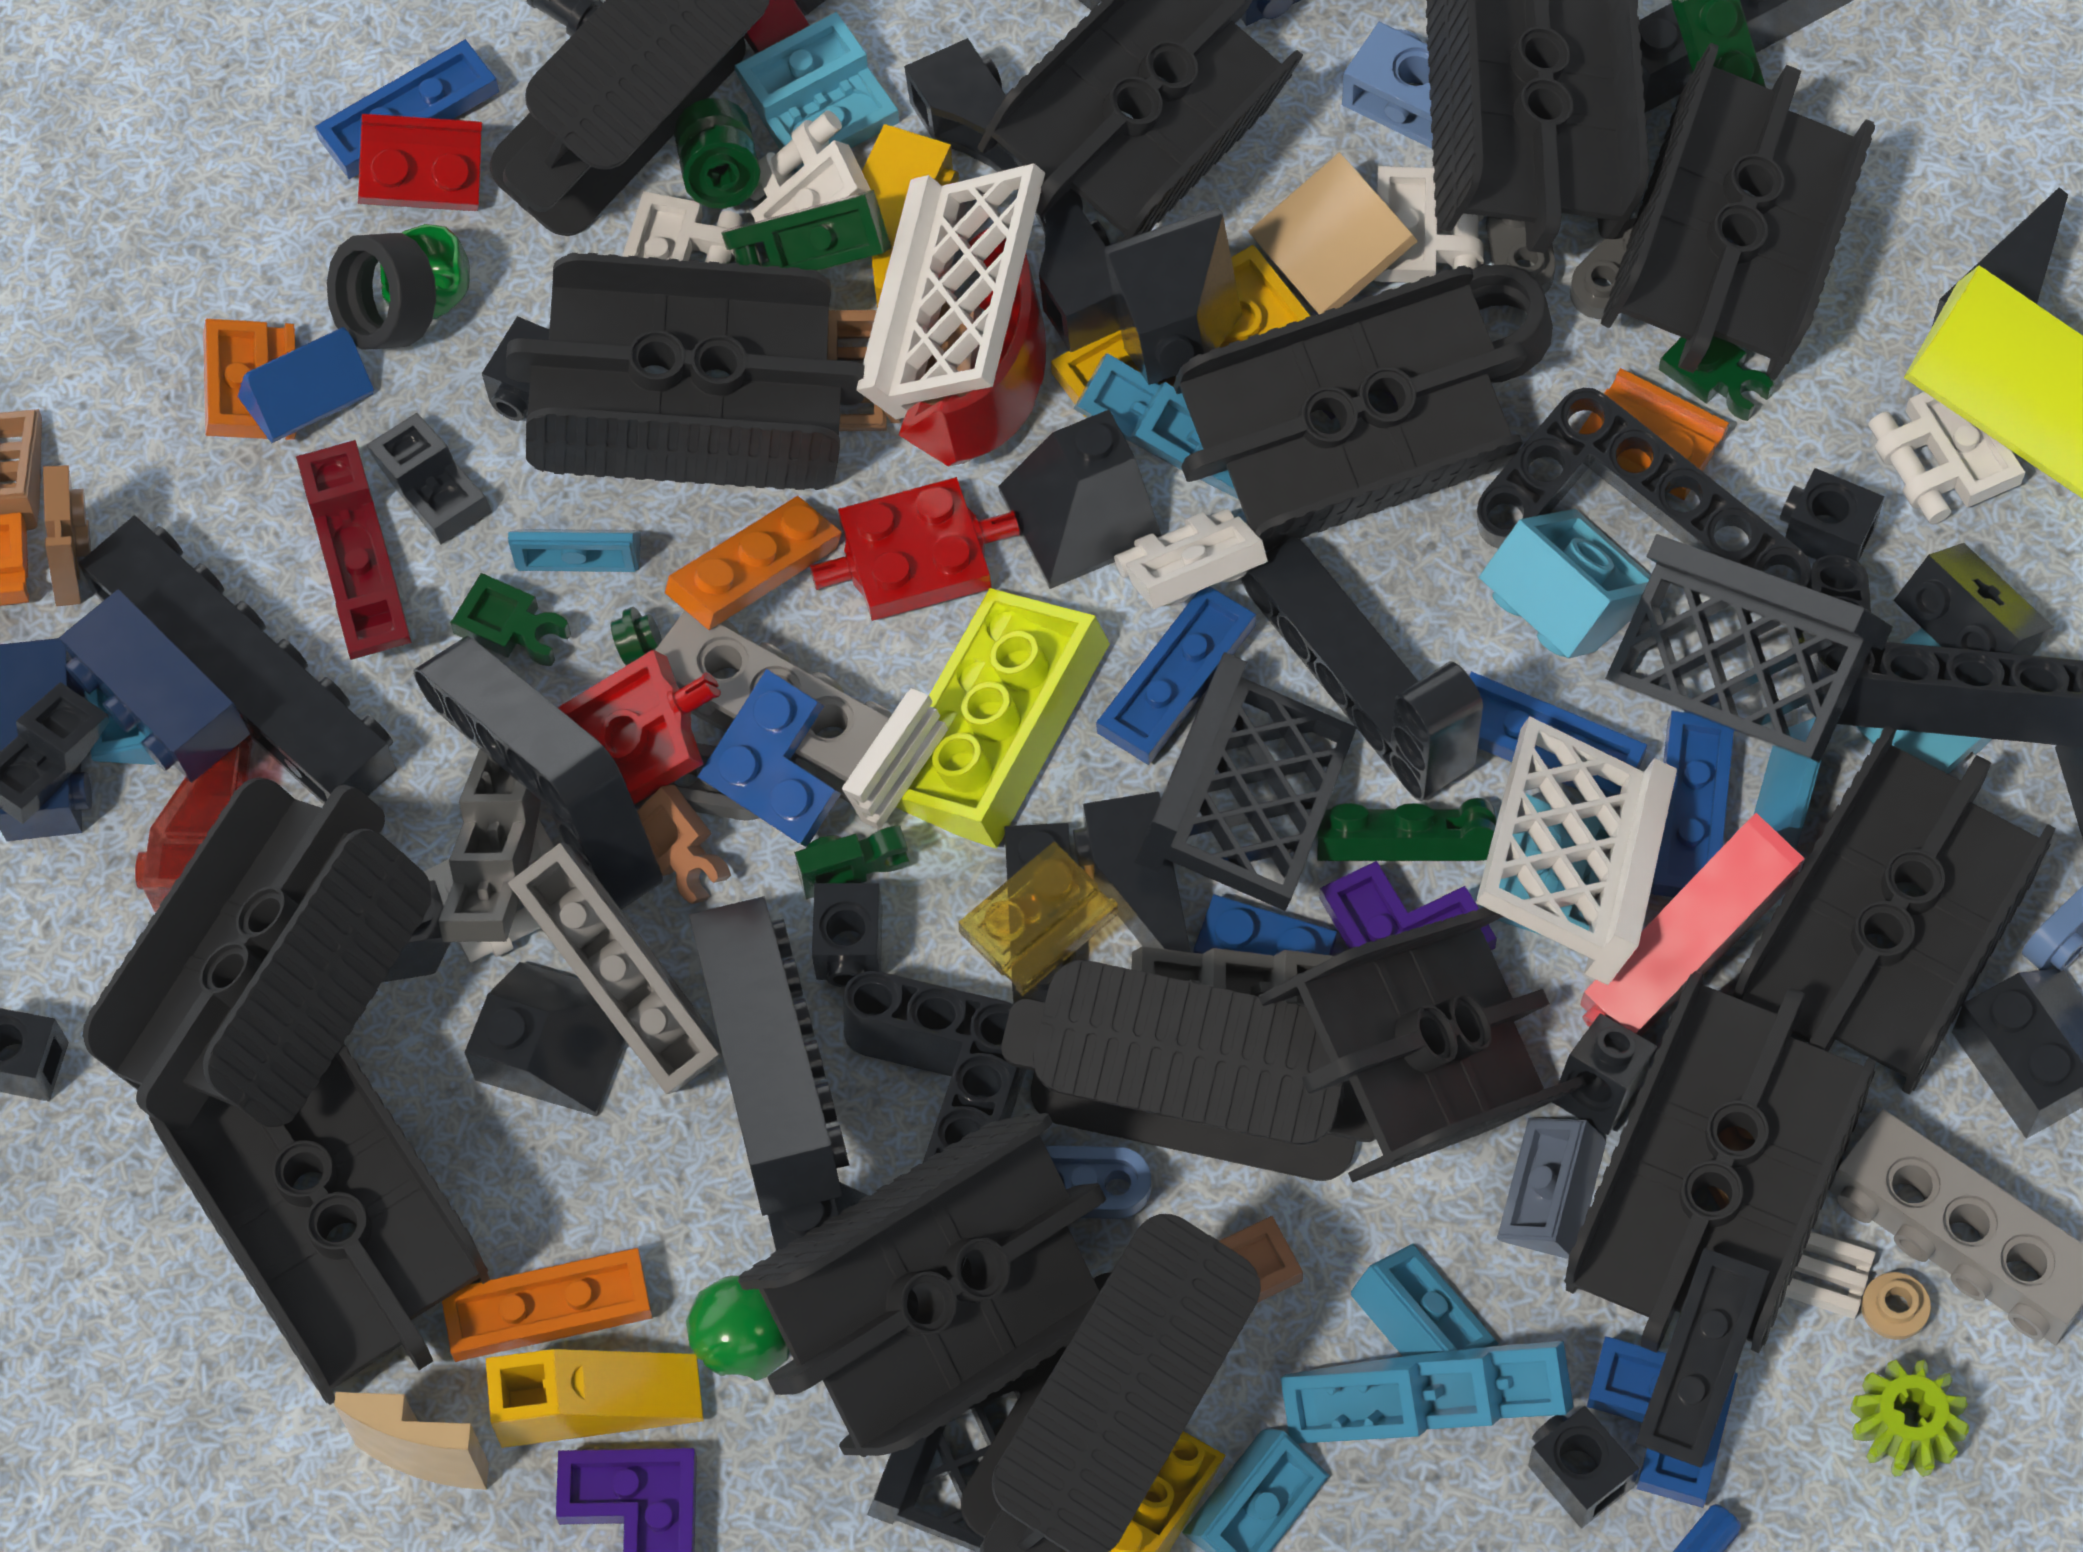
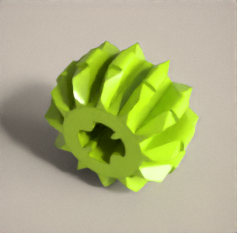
M1897 1359L1888 1362L1885 1369V1377L1873 1372L1869 1373L1862 1383L1865 1394L1856 1395L1851 1403V1412L1861 1418L1852 1429L1853 1440H1874L1866 1455L1869 1463L1880 1461L1885 1454L1893 1457L1891 1472L1894 1477L1903 1475L1909 1460H1912L1916 1471L1922 1477L1932 1473L1935 1467L1934 1459L1950 1464L1958 1453L1954 1442L1964 1441L1969 1432V1425L1958 1418L1959 1415L1964 1413L1968 1405L1966 1396L1945 1395L1953 1381L1950 1373L1939 1375L1935 1381L1926 1378L1928 1364L1925 1359L1916 1362L1911 1375L1907 1374ZM1903 1408L1915 1411L1914 1417L1915 1422L1918 1423L1917 1427H1910L1904 1424L1905 1415L1901 1412Z

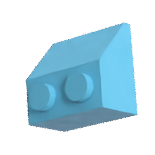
M1571 509L1519 519L1478 578L1494 591L1492 597L1501 608L1513 615L1523 617L1538 631L1537 638L1545 648L1556 655L1570 659L1597 651L1631 621L1651 575L1578 510Z

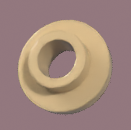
M1889 1272L1879 1275L1869 1283L1862 1297L1861 1309L1866 1323L1874 1332L1888 1339L1902 1340L1916 1335L1923 1329L1930 1315L1931 1302L1926 1289L1918 1280L1904 1273ZM1890 1295H1899L1907 1301L1909 1309L1902 1313L1894 1312L1886 1305L1885 1298Z

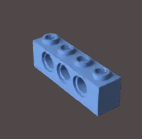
M1379 21L1343 73L1342 106L1432 149L1433 133H1431L1432 117L1430 116L1431 100L1429 97L1431 88L1428 76L1430 67H1428L1429 51H1427V44L1407 30H1396ZM1409 83H1418V84H1421V85H1420V86H1412V85H1409Z

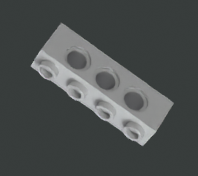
M684 610L655 650L668 657L677 687L681 689L701 677L705 672L713 675L724 668L738 670V673L730 678H715L721 695L695 709L691 714L726 733L765 670H770L824 705V708L790 760L842 793L840 798L850 803L842 790L843 785L892 713L875 702L867 701L863 704L844 693L842 687L826 674L813 672L811 675L791 663L789 657L774 645L766 642L757 645L739 635L736 627L728 620L708 630ZM827 727H839L845 730L835 738L827 739L817 736L822 729Z
M559 843L508 882V885L665 1094L677 1092L723 1057L719 1039L572 844Z
M1882 1109L1837 1170L1830 1192L1838 1197L1837 1201L1840 1207L1854 1219L1863 1223L1874 1221L1893 1234L1896 1245L1908 1256L1921 1262H1926L1929 1259L1950 1273L1952 1283L1965 1295L1978 1301H1983L1986 1298L2008 1313L2010 1323L2025 1336L2035 1340L2045 1338L2056 1346L2083 1309V1243ZM1900 1184L1913 1186L1920 1191L1924 1201L1920 1203L1905 1202L1895 1194L1893 1187ZM1958 1222L1969 1224L1977 1230L1981 1240L1977 1242L1962 1241L1952 1233L1949 1225ZM2021 1261L2030 1265L2036 1272L2038 1279L2035 1281L2017 1279L2009 1271L2007 1263Z

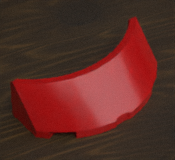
M984 230L968 242L971 247L986 232V230ZM1006 238L983 261L987 268L1004 251ZM1025 254L993 387L973 390L962 397L956 394L949 395L934 405L920 401L908 409L898 435L948 467L965 464L973 458L987 454L1003 445L1022 427L1035 406V400L1044 379L1046 337L1040 303L1027 254ZM993 291L978 305L984 310L989 307Z

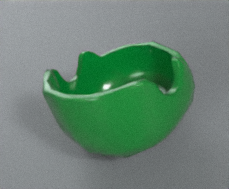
M424 224L404 230L402 234L415 240L429 259L436 287V305L433 319H438L448 313L466 295L470 282V265L459 238L446 226ZM380 264L382 295L389 306V283L384 268Z
M726 1276L701 1290L695 1297L686 1318L689 1345L696 1357L702 1360L704 1365L717 1375H742L758 1381L766 1378L787 1360L790 1351L759 1289L743 1290L738 1281L739 1276Z

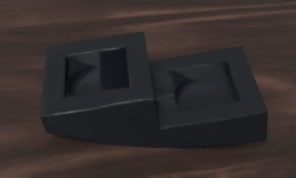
M415 413L366 445L369 453L391 484L440 545L492 512L486 496L454 462L448 446L418 413Z
M63 683L57 684L16 720L18 736L0 751V809L24 824L50 799L86 757L108 725L109 715Z

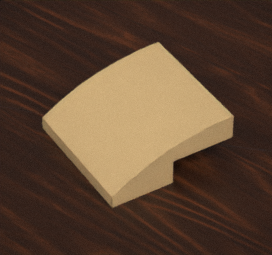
M1340 152L1248 231L1318 314H1322L1332 308L1343 307L1344 304L1350 301L1418 242L1407 227Z
M335 1393L334 1406L355 1445L374 1459L395 1470L437 1484L487 1490L489 1462L471 1423L418 1422L404 1394Z

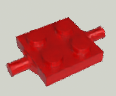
M955 477L839 508V519L846 539L845 557L809 566L816 590L852 580L853 585L864 596L871 621L989 590L992 586L990 573L984 558L985 544L1013 536H1020L1013 510L1009 511V513L978 521L976 515L967 507L958 479Z
M652 650L557 708L606 748L617 764L635 805L654 794L660 787L671 784L703 765L691 728V712L710 700L719 697L721 691L717 688L719 685L715 678L708 672H705L701 677L679 689L668 657Z

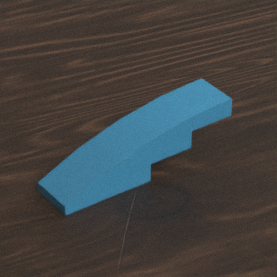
M1108 353L1102 357L1073 409L1088 418L1109 409L1126 440L1182 470V463L1187 456L1203 450L1182 393L1176 394L1174 387L1166 382L1148 385L1142 374ZM1228 470L1199 479L1238 499Z
M1564 1341L1492 1346L1411 1355L1290 1373L1280 1378L1289 1436L1297 1444L1419 1437L1427 1429L1493 1426L1502 1418L1566 1415L1574 1408Z

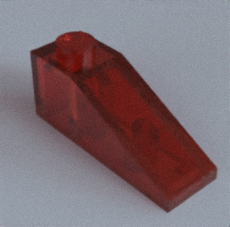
M250 735L192 783L185 777L150 827L147 851H140L137 855L135 880L137 888L144 890L154 912H157L161 902L184 871L183 869L188 861L194 856L196 849L219 818L218 816L223 808L229 803L235 790L248 781L253 742Z

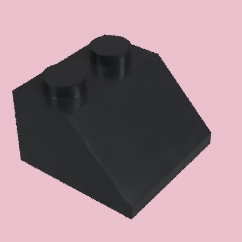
M2050 969L2019 972L1963 1003L1952 1034L2026 1139L2083 1108V996L2064 970Z

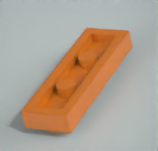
M796 496L669 575L665 594L705 628L711 630L810 567L809 565L816 563L833 552L838 547L842 532L802 498Z
M638 1248L492 1279L485 1284H482V1282L469 1284L442 1301L450 1351L455 1362L653 1318Z

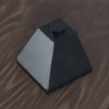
M1219 208L1103 247L1124 349L1148 385L1176 376L1180 368L1189 362L1191 358L1220 347L1242 316L1224 217Z
M1109 409L1052 432L998 486L999 493L1008 510H1013L1015 513L1019 531L1049 589L1114 563L1115 555L1135 547L1134 541L1151 533L1156 537L1162 536L1136 458Z
M519 962L487 994L464 1053L475 1081L598 1116L626 1040L580 979Z

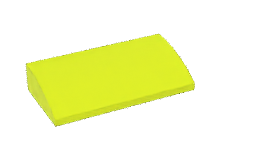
M1979 265L1957 282L1904 378L2083 499V335Z
M989 588L929 694L932 700L930 706L937 709L940 714L938 720L945 723L948 731L896 808L955 835L997 849L1005 835L1004 826H1010L1110 645L1096 616Z

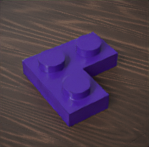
M1377 861L1321 887L1319 892L1321 903L1349 949L1479 909L1466 886H1463L1408 913ZM1488 924L1482 927L1481 930L1490 950L1496 948L1497 937Z
M695 1449L558 1450L556 1519L558 1524H624L623 1552H695L697 1455Z

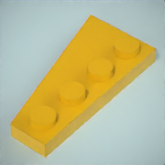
M1254 244L1231 257L1242 316L1222 342L1220 348L1238 340H1246L1248 337L1256 334L1261 335L1276 327H1284L1294 321L1305 320L1306 317L1310 316ZM1121 330L1071 353L1067 351L1051 360V374L1075 405L1105 354L1112 355L1140 372L1124 349ZM1176 376L1159 381L1157 383L1162 384L1166 382L1173 386L1176 380Z

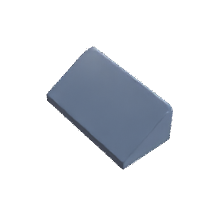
M1528 1118L1497 1235L1499 1241L1565 1259L1569 1258L1572 1247H1575L1578 1232L1585 1223L1606 1145L1604 1137L1587 1120Z

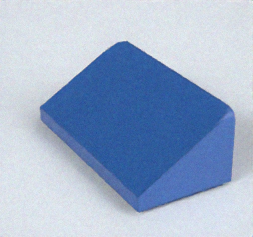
M342 327L247 372L243 377L238 398L272 444L373 395L374 388L351 335L345 327Z

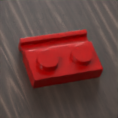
M362 114L358 204L478 211L482 122Z

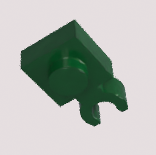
M1716 336L1712 337L1709 348L1694 373L1678 367L1687 340L1683 337H1680L1660 358L1658 370L1706 404L1719 393L1726 398V405L1729 411L1741 420L1748 421L1752 417L1754 404L1745 399L1741 393L1754 391L1766 400L1772 396L1774 383L1770 377L1758 370H1743L1741 368L1745 364L1747 352L1737 345Z
M480 573L450 622L453 633L459 637L469 636L484 648L507 658L516 644L526 647L529 657L534 662L544 666H552L555 657L553 649L539 643L540 639L547 634H555L560 638L568 640L571 635L569 624L561 615L552 612L535 615L538 610L535 596L483 573Z
M900 825L881 829L858 841L856 834L842 838L837 835L824 836L809 843L805 849L794 852L798 876L806 900L814 898V883L867 882V874L891 872L910 865L906 853L908 847Z

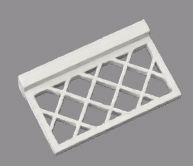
M1034 163L944 186L940 185L929 175L910 180L863 365H865L864 377L858 381L856 389L894 419L905 418L908 409L920 401L993 387L1045 172ZM1019 189L1017 198L1000 215L996 209L1014 190ZM977 200V203L965 215L967 205L963 202ZM990 217L994 223L971 247L967 240ZM1006 238L1004 251L987 268L983 261ZM960 248L964 255L952 267L954 255ZM977 270L981 276L957 299L953 293ZM993 291L989 307L974 321L970 314ZM947 301L951 308L938 321L941 307ZM963 323L967 330L944 353L940 346ZM980 345L975 368L959 372L956 368ZM933 355L937 362L925 374L928 359Z
M1529 716L1520 730L1476 903L1587 956L1588 960L1584 974L1609 985L1639 946L1677 769L1654 758L1643 772ZM1535 745L1555 754L1562 767L1548 769L1535 750ZM1599 775L1621 786L1620 794L1606 797L1592 776ZM1573 781L1586 802L1572 805L1558 783ZM1538 788L1552 810L1537 813L1524 791ZM1596 816L1610 838L1596 841L1582 819ZM1562 824L1576 846L1561 849L1547 827ZM1527 831L1541 854L1526 857L1513 834ZM1586 860L1600 882L1585 885L1571 863ZM1552 868L1565 890L1550 893L1536 871ZM1517 876L1530 899L1523 900L1499 888L1501 879ZM1575 904L1587 921L1589 931L1569 922L1560 908Z

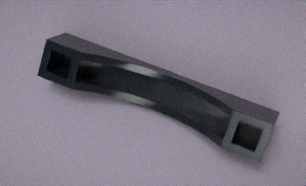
M968 38L904 66L910 104L932 139L951 144V149L971 156L990 166L996 172L1025 166L999 142L985 154L977 149L986 132V126L991 122L1006 95L1002 90V81L994 62L989 56L981 58ZM1071 188L1043 217L1035 213L1045 235V250L1039 269L1043 311L1070 353L1121 330L1103 248L1110 245L1109 239L1098 220L1095 219L1089 222L1083 213V203L1080 195Z

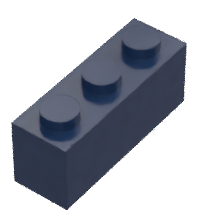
M119 589L59 637L72 658L65 665L70 675L89 695L98 688L108 698L102 704L109 715L125 732L128 733L135 726L146 737L141 741V745L164 771H167L174 765L192 783L250 735L234 703Z
M60 638L0 644V751L18 736L16 720L60 682L80 696L85 697V691L65 667L72 658ZM81 763L50 799L24 824L0 809V831L6 842L82 833V810H90L92 808V790L88 773L81 772Z

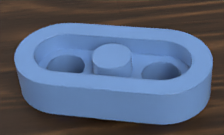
M2083 886L2039 927L2023 948L2022 955L2039 970H2047L2054 965L2062 971L2082 952Z
M1045 1146L1066 1189L1077 1185L1099 1183L1106 1201L1081 1218H1127L1142 1210L1148 1202L1151 1194V1173L1147 1162L1137 1152L1124 1147ZM1123 1179L1129 1183L1130 1189L1123 1195H1113L1107 1191L1106 1185L1111 1180Z

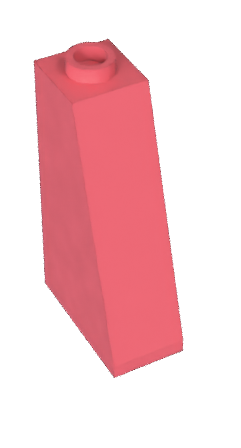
M1755 813L1643 929L1639 946L1609 985L1595 980L1584 991L1580 1005L1587 1011L1582 1016L1586 1025L1590 1027L1601 1013L1637 1035L1642 1036L1679 1000L1682 991L1686 988L1690 974L1696 971L1704 975L1791 888L1793 880L1805 858L1764 819Z

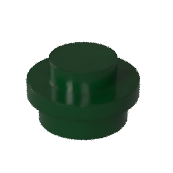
M635 607L623 610L622 618L611 621L612 637L616 649L626 666L648 652L656 650L662 641L660 631L653 617L650 614L642 616Z

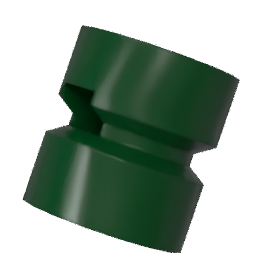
M708 98L693 103L682 112L676 121L674 132L686 192L695 202L708 208L725 209L739 205L751 197L759 185L761 173L748 115L739 105L726 99Z

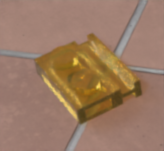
M1053 842L958 922L959 933L1002 976L1005 975L1023 996L1118 915V903L1112 898L1108 899L1098 889V884L1056 842Z

